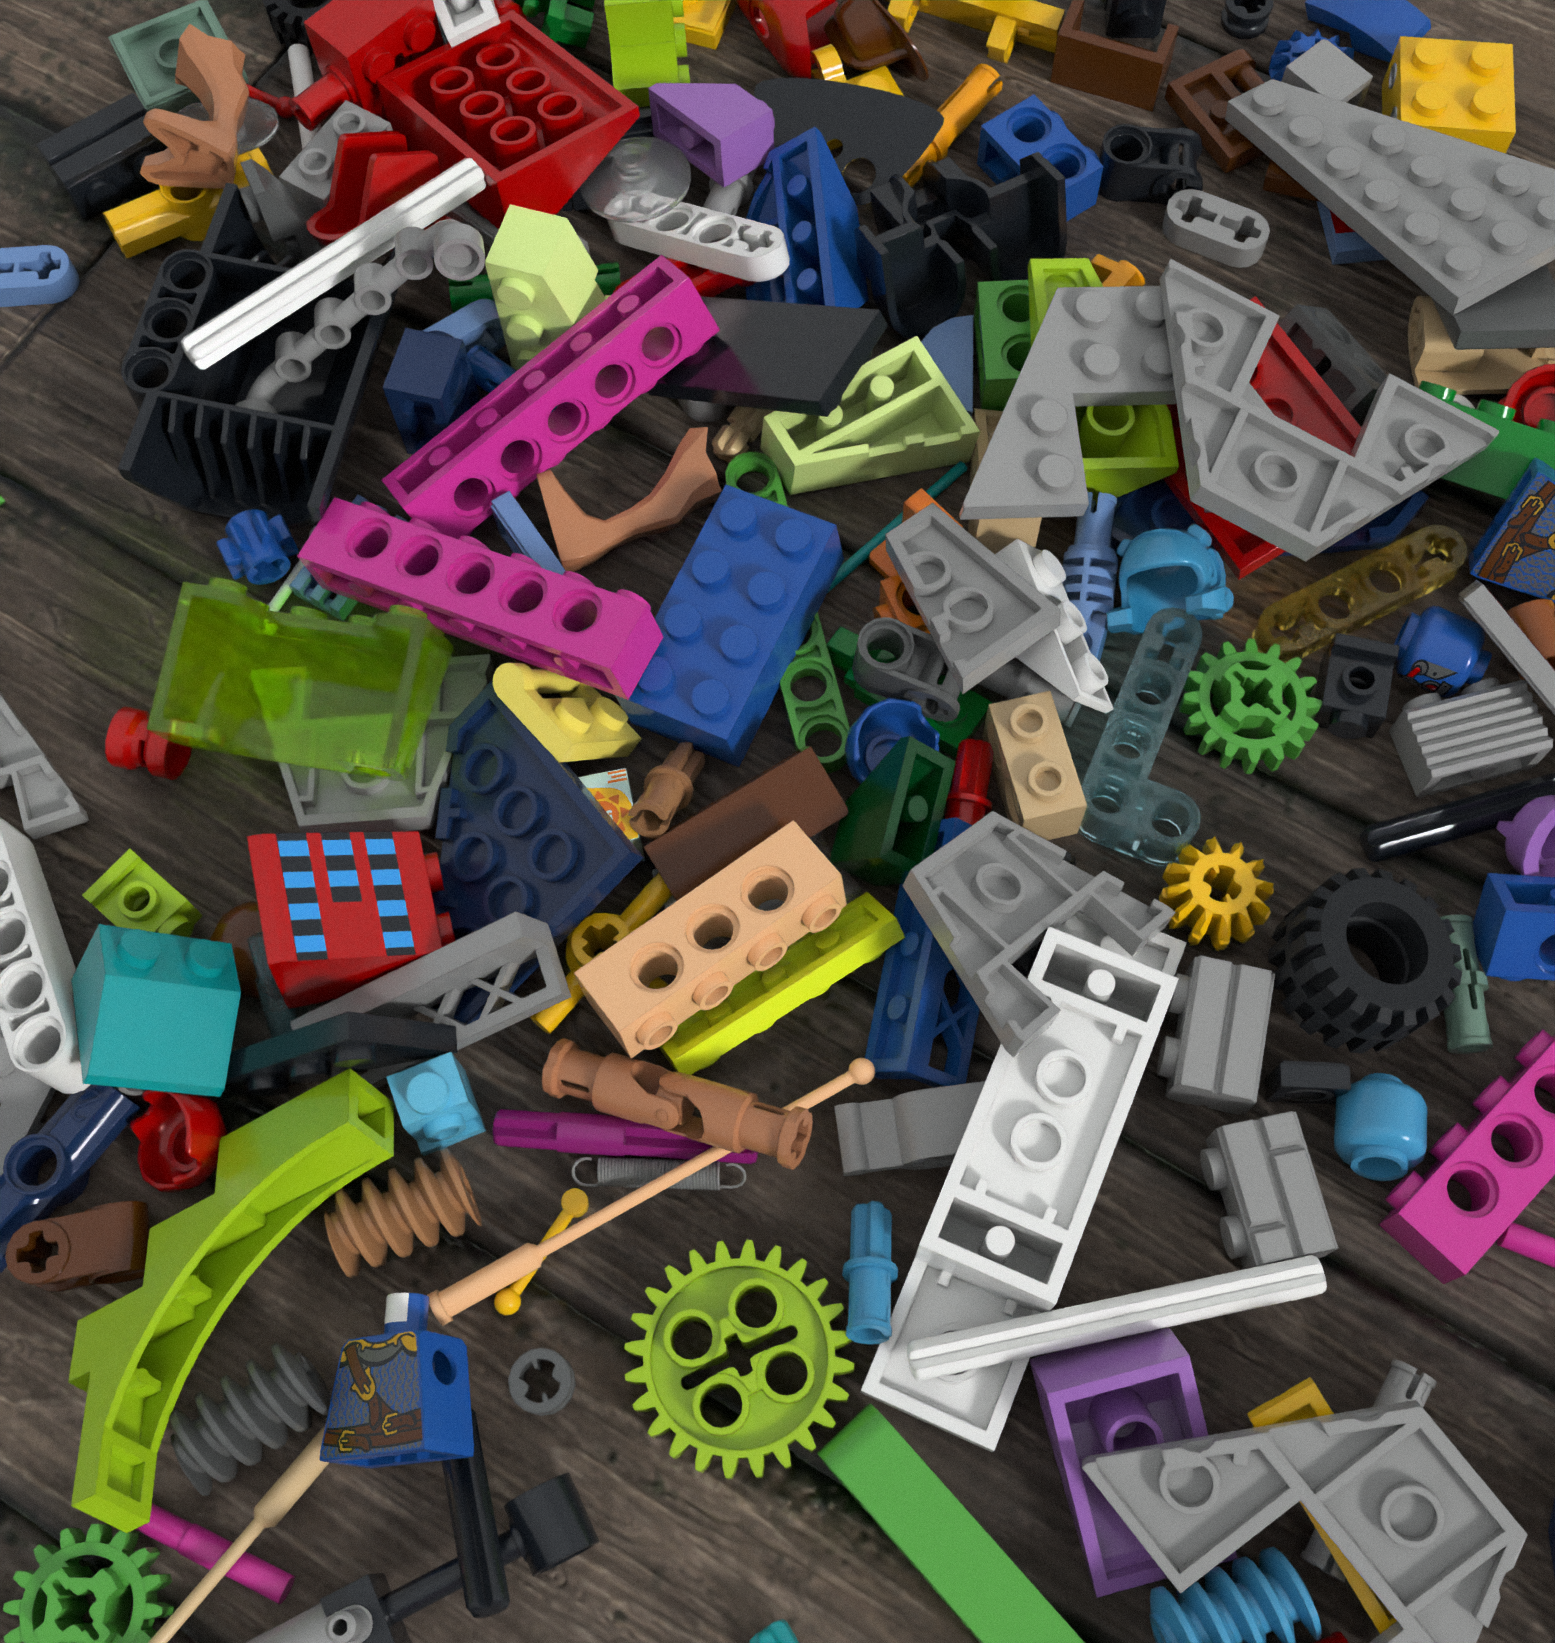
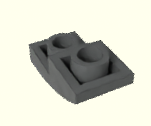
M249 159L240 162L249 186L243 187L239 191L252 223L264 220L272 241L275 242L283 239L289 255L293 256L294 260L302 258L304 261L323 249L321 244L306 229L308 218L288 189L267 169L254 160Z

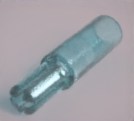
M263 932L251 935L247 942L258 977L255 983L270 1035L273 1038L292 1031L290 1021L298 1017L295 1008L288 1009L269 969Z

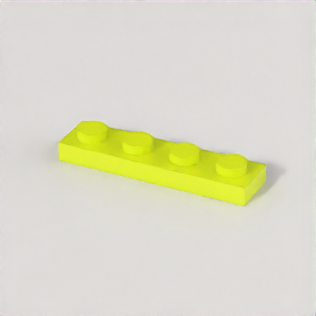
M865 892L842 908L839 916L830 926L817 933L808 932L790 945L782 959L774 966L764 971L755 970L735 984L729 996L722 1003L709 1010L700 1009L679 1024L675 1034L666 1043L661 1045L659 1049L676 1072L692 1075L698 1070L711 1066L720 1056L754 1034L767 1030L785 1014L807 1000L820 996L832 984L863 964L876 960L885 950L904 939L905 936L897 918L873 896Z

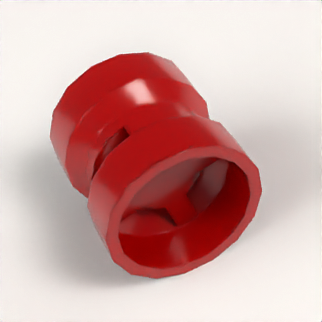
M124 706L114 715L107 731L105 740L107 761L111 766L127 770H136L140 766L146 767L153 776L175 780L181 776L191 757L193 730L188 720L172 716H164L157 720L153 719L146 710Z

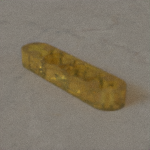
M1445 525L1423 527L1271 604L1263 610L1252 633V639L1256 641L1258 652L1267 654L1269 648L1275 643L1280 645L1278 659L1286 663L1295 657L1301 659L1330 644L1336 633L1348 635L1440 588L1451 581L1463 565L1467 556V545L1463 537L1450 527ZM1426 550L1432 554L1442 552L1446 555L1444 562L1438 557L1432 558L1421 564L1416 572L1414 565L1421 560ZM1376 570H1386L1393 573L1400 582V590L1393 593L1377 590L1372 585L1369 574ZM1327 595L1342 598L1348 604L1350 615L1342 619H1333L1326 616L1321 611L1318 600ZM1303 615L1306 623L1299 626L1291 642L1286 636L1274 638L1271 635L1275 625L1281 631L1287 630L1297 625Z

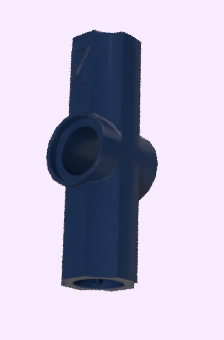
M90 1085L83 1091L71 1094L37 1134L25 1136L11 1146L5 1156L4 1173L0 1176V1273L7 1267L5 1260L6 1248L12 1235L17 1230L30 1222L48 1219L58 1206L72 1203L83 1193L89 1181V1169L141 1109L127 1095L111 1086ZM56 1156V1171L48 1181L39 1185L37 1178L41 1166L49 1158Z

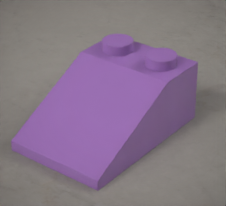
M1167 1327L1065 1349L1029 1359L1046 1429L1096 1597L1168 1578L1082 1469V1460L1090 1455L1207 1436V1427L1190 1355L1171 1329ZM1236 1551L1233 1552L1226 1559H1224L1221 1563L1236 1559Z

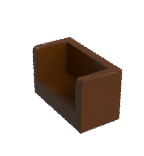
M1072 0L1058 32L1050 82L1153 112L1169 72L1179 26L1168 23L1158 50L1155 52L1080 30L1085 0Z

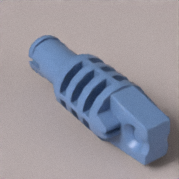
M1087 492L1089 505L1083 516H1077L1074 545L1069 546L1067 551L1064 552L1062 567L1066 574V580L1062 584L1069 601L1077 607L1086 622L1087 631L1083 635L1089 650L1100 661L1108 633L1106 612L1112 610L1114 606L1119 558L1116 556V551L1110 548L1117 498L1114 495L1099 492L1097 510L1095 512L1096 501L1093 500V492Z

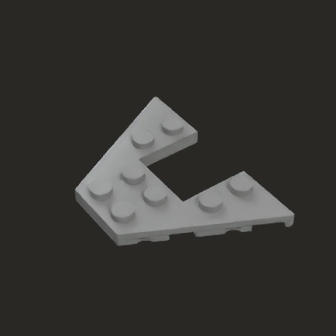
M1170 259L1159 279L1190 501L1305 562L1484 451L1499 434V430L1389 373L1376 391L1349 455L1242 399L1280 317L1279 315Z
M1160 286L1057 288L959 513L960 520L1073 517L1084 515L1089 505L1075 407L1177 404ZM1249 382L1242 399L1273 414Z
M1417 1400L1090 1455L1082 1460V1469L1180 1594L1301 1501L1397 1620V1622L1369 1643H1476L1483 1626L1485 1625L1488 1628L1501 1599L1499 1588L1506 1572L1514 1568L1528 1535Z

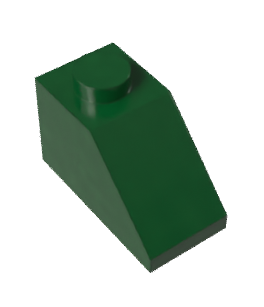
M911 736L901 737L845 802L848 814L839 821L829 861L834 866L875 886L903 884L910 870L934 853L956 761Z

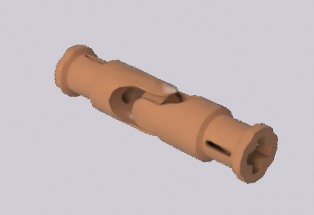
M565 1038L557 1041L551 1048L542 1072L543 1091L548 1093L549 1096L561 1099L566 1095H571L592 1102L597 1111L639 1124L653 1125L664 1131L731 1152L741 1153L745 1149L769 1155L777 1158L778 1163L782 1167L792 1170L803 1159L811 1137L812 1113L806 1108L796 1106L791 1111L759 1102L757 1094L686 1073L672 1072L662 1066L635 1058L631 1059L628 1056L613 1052L606 1057L580 1050L579 1045ZM695 1107L700 1111L702 1118L692 1115Z

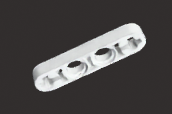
M641 191L622 194L613 199L606 207L605 214L613 238L616 242L625 246L663 255L667 258L754 282L768 281L778 277L789 266L790 258L784 234L781 229L772 225Z

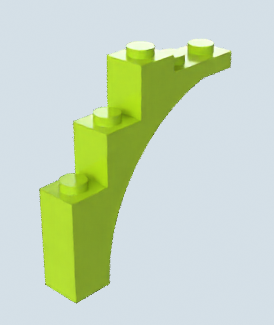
M351 1068L222 1137L219 1142L215 1193L150 1228L143 1286L77 1321L68 1383L85 1391L87 1397L71 1501L72 1507L125 1533L131 1532L150 1522L157 1453L185 1380L221 1316L248 1278L299 1222L353 1179L394 1156V1102Z

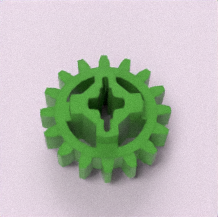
M1248 638L1242 652H1237L1234 646L1227 641L1222 643L1217 658L1205 652L1196 667L1197 671L1190 670L1183 686V689L1188 693H1184L1179 705V712L1191 715L1183 729L1185 735L1201 733L1203 740L1198 752L1204 755L1213 749L1221 753L1219 767L1226 769L1234 758L1242 760L1245 774H1252L1259 760H1263L1271 772L1278 770L1284 755L1293 760L1300 755L1306 745L1304 741H1310L1319 725L1313 719L1322 706V700L1307 697L1317 683L1315 677L1299 678L1296 672L1302 660L1299 657H1295L1286 663L1278 659L1280 655V645L1274 643L1269 648L1267 654L1258 652L1255 639ZM1210 692L1213 694L1211 703L1218 708L1217 717H1215L1211 708ZM1282 695L1285 697L1288 707L1283 704Z
M91 1524L86 1536L81 1528L61 1530V1549L53 1544H39L33 1551L40 1567L36 1571H16L13 1579L19 1586L25 1589L22 1599L4 1603L3 1611L11 1615H18L20 1621L19 1627L11 1630L3 1637L4 1642L148 1643L157 1633L152 1628L155 1618L172 1615L174 1606L157 1602V1591L165 1588L172 1582L171 1574L152 1575L149 1569L161 1552L157 1547H144L134 1552L139 1532L133 1530L125 1533L120 1530L112 1538V1528L109 1524ZM90 1556H100L109 1559L114 1564L109 1568H102L94 1574L88 1566L81 1567L78 1561ZM95 1595L96 1601L89 1609L85 1596ZM132 1596H133V1611H132L131 1620L129 1621V1618H130V1610H131V1603H132ZM89 1609V1614L94 1621L84 1623L82 1616Z

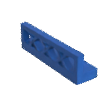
M957 817L942 819L934 852L972 825ZM900 884L894 916L897 918L905 938L886 950L865 1058L873 1063L875 1067L874 1077L879 1079H913L934 1088L966 1084L980 1009L903 888V884ZM953 969L960 985L957 1003L950 1007L943 987L946 973ZM940 1033L948 1048L944 1072L928 1066L933 1039Z

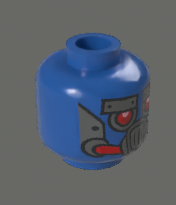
M1430 606L1420 615L1411 612L1393 644L1399 646V653L1396 659V672L1399 678L1431 693H1438L1441 697L1453 696L1462 688L1464 683L1472 685L1480 681L1490 663L1492 653L1482 649L1485 641V631L1477 622L1439 606Z

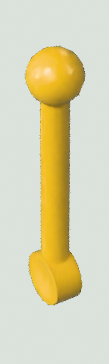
M572 1188L563 1194L561 1199L563 1210L540 1243L562 1232L573 1218L581 1217L587 1212L589 1201L583 1190ZM537 1270L513 1282L509 1288H504L496 1294L494 1306L499 1314L504 1316L512 1315L519 1310L521 1305L520 1295Z

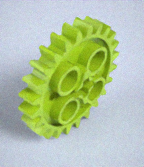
M746 1240L740 1258L735 1259L730 1258L724 1242L718 1241L715 1251V1262L706 1264L702 1256L695 1249L689 1251L691 1273L684 1276L670 1265L664 1268L667 1278L672 1285L667 1294L651 1287H647L645 1290L650 1301L656 1306L653 1315L644 1313L632 1314L631 1320L646 1332L645 1340L625 1343L624 1350L635 1357L643 1358V1366L626 1373L625 1381L635 1385H646L648 1392L639 1397L632 1406L637 1413L655 1409L659 1413V1416L654 1420L647 1432L653 1439L671 1430L676 1433L669 1455L674 1459L683 1455L691 1446L697 1449L695 1470L704 1473L714 1456L722 1457V1467L726 1479H733L737 1471L739 1459H748L756 1478L763 1477L765 1467L764 1456L774 1453L779 1463L785 1469L791 1467L788 1445L796 1441L811 1453L816 1450L814 1439L808 1430L813 1423L823 1428L834 1429L836 1422L824 1409L826 1401L839 1403L847 1402L849 1394L843 1388L834 1384L833 1378L837 1375H846L854 1372L853 1362L835 1356L836 1349L848 1345L852 1340L848 1339L846 1331H832L830 1326L831 1323L844 1313V1307L842 1303L821 1306L819 1300L828 1288V1281L823 1278L806 1286L802 1280L806 1273L807 1261L803 1258L797 1261L788 1271L782 1269V1251L780 1246L775 1245L764 1262L756 1260V1252L752 1240ZM749 1293H766L777 1304L776 1315L764 1327H748L741 1323L737 1316L738 1305ZM699 1322L711 1329L713 1336L712 1344L707 1353L702 1357L693 1360L684 1359L677 1355L675 1351V1336L685 1324ZM787 1327H794L798 1332L793 1340L755 1354L750 1359L753 1371L748 1375L740 1377L738 1371L734 1367H730L718 1372L692 1389L686 1390L682 1387V1380L686 1376L726 1361L730 1357L727 1345L732 1341L740 1340L741 1345L745 1349H750L770 1339L777 1332ZM784 1356L795 1357L803 1363L807 1370V1381L803 1388L797 1393L788 1396L780 1395L771 1390L766 1380L767 1370L771 1363ZM726 1387L735 1390L741 1396V1414L737 1421L730 1426L723 1428L713 1427L704 1419V1400L714 1389Z

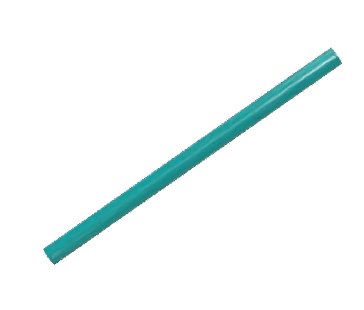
M959 461L925 492L935 499L967 471L965 463ZM903 511L841 565L827 593L864 562L873 549L886 540V533L902 523Z

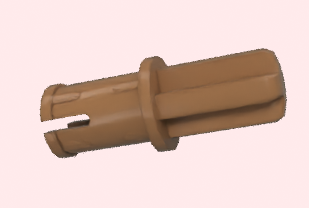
M680 742L676 750L670 751L663 764L651 769L644 779L645 791L640 795L637 802L634 803L628 816H634L630 819L629 823L635 832L641 836L658 838L664 835L675 813L685 808L691 801L694 791L693 783L705 765L704 754L695 751L693 743Z

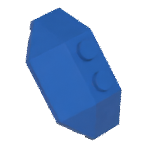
M813 127L771 150L767 155L763 167L767 173L754 193L746 219L781 229L784 234L790 262L785 272L778 277L768 281L756 282L746 287L747 300L859 308L868 301L866 276L857 261L854 229L860 227L858 209L822 133L816 127Z

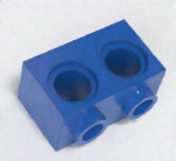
M1035 94L981 125L977 164L996 185L1019 176V159L1039 152L1065 177L1067 221L1096 204L1104 166L1100 163L1097 154L1090 147L1084 146L1066 128L1060 115L1055 111H1050Z

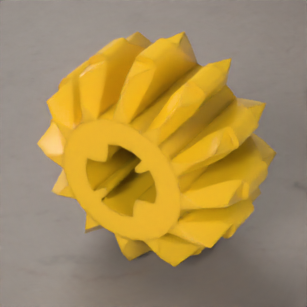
M1216 837L1206 841L1202 852L1189 844L1181 850L1178 856L1179 863H1169L1162 878L1169 886L1162 889L1159 901L1170 908L1176 909V913L1168 923L1169 929L1180 928L1186 924L1192 928L1188 935L1190 946L1198 945L1205 934L1210 936L1216 951L1224 950L1229 944L1231 937L1242 944L1246 943L1255 934L1253 925H1264L1269 918L1271 911L1264 901L1269 900L1274 893V883L1256 879L1265 867L1263 864L1264 859L1252 860L1248 863L1240 859L1244 853L1242 842L1234 844L1228 853H1223ZM1212 887L1223 892L1220 901H1216L1209 896Z

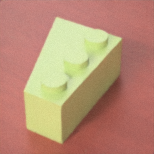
M509 205L485 260V266L512 368L518 370L611 295L604 296L596 283L595 278L598 269L568 218Z
M915 336L862 365L843 393L840 404L828 417L774 411L764 416L760 448L775 463L780 480L789 494L793 495L954 465L959 461L969 462L980 430L918 336Z

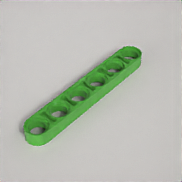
M756 451L744 452L729 462L725 471L726 485L740 489L736 483L743 474L754 471L762 473L768 478V484L762 490L751 494L788 507L778 469L770 457ZM817 612L809 628L811 637L806 644L800 646L799 650H796L793 662L788 665L780 680L779 689L796 751L807 747L808 738L819 730H828L839 736L842 743L840 749L835 754L827 757L817 756L826 773H832L841 769L846 764L844 748L850 727ZM804 676H813L824 682L826 690L819 699L806 702L799 700L793 695L791 691L793 684Z

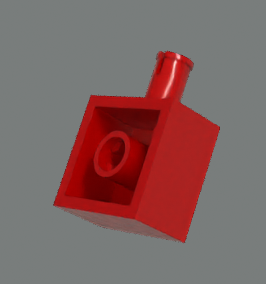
M332 0L305 20L304 25L322 77L299 95L293 96L289 100V105L292 106L291 110L298 121L309 131H314L321 122L336 112L345 100L387 121L376 79L444 45L433 0Z

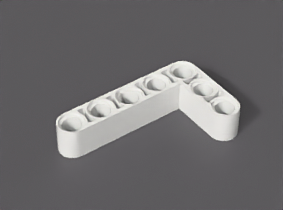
M0 817V1027L10 1059L15 1067L62 1093L75 1094L91 1085L83 1084L71 982L76 968L34 845L28 837Z

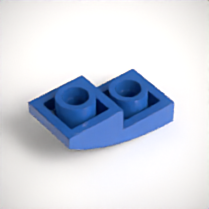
M1407 0L1305 1L1308 20L1350 33L1354 51L1389 63L1400 36L1422 38L1431 29L1430 19Z

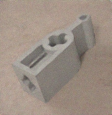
M985 1081L916 1090L900 1094L893 1099L845 1103L834 1106L844 1176H856L869 1172L899 1168L921 1170L951 1166Z

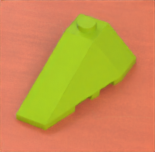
M1089 258L1030 259L1028 263L1031 347L1057 288L1103 287ZM1166 404L1075 407L1087 492H1093V500L1096 501V504L1099 492L1108 493L1117 498L1177 472L1179 464L1171 413Z

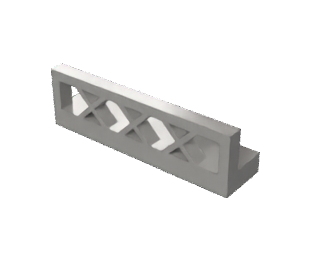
M514 912L290 1021L293 1031L347 1011L409 1019L414 1015L422 1013L433 1018V1023L456 1026L458 1051L570 998L571 994L548 923L519 912ZM537 957L546 988L524 998L510 992L509 990L520 965ZM497 976L494 984L488 982V980ZM475 986L489 991L490 995L478 1020L465 1024L453 1018L465 991ZM505 999L513 1002L512 1004L502 1008ZM441 1003V1005H440L438 1011L435 1010V1009H433V1008H431V1007H433V1006H435V1005ZM435 1057L370 1069L360 1076L377 1089L388 1084L387 1076Z

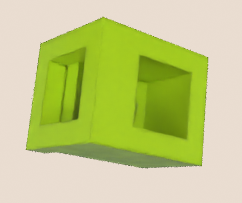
M130 848L82 894L86 900L116 927L190 937L194 924L203 916L183 895Z

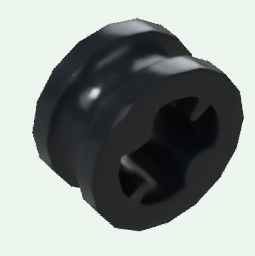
M1225 0V7L1221 13V25L1224 31L1238 39H1252L1260 36L1268 26L1269 15L1273 9V0Z

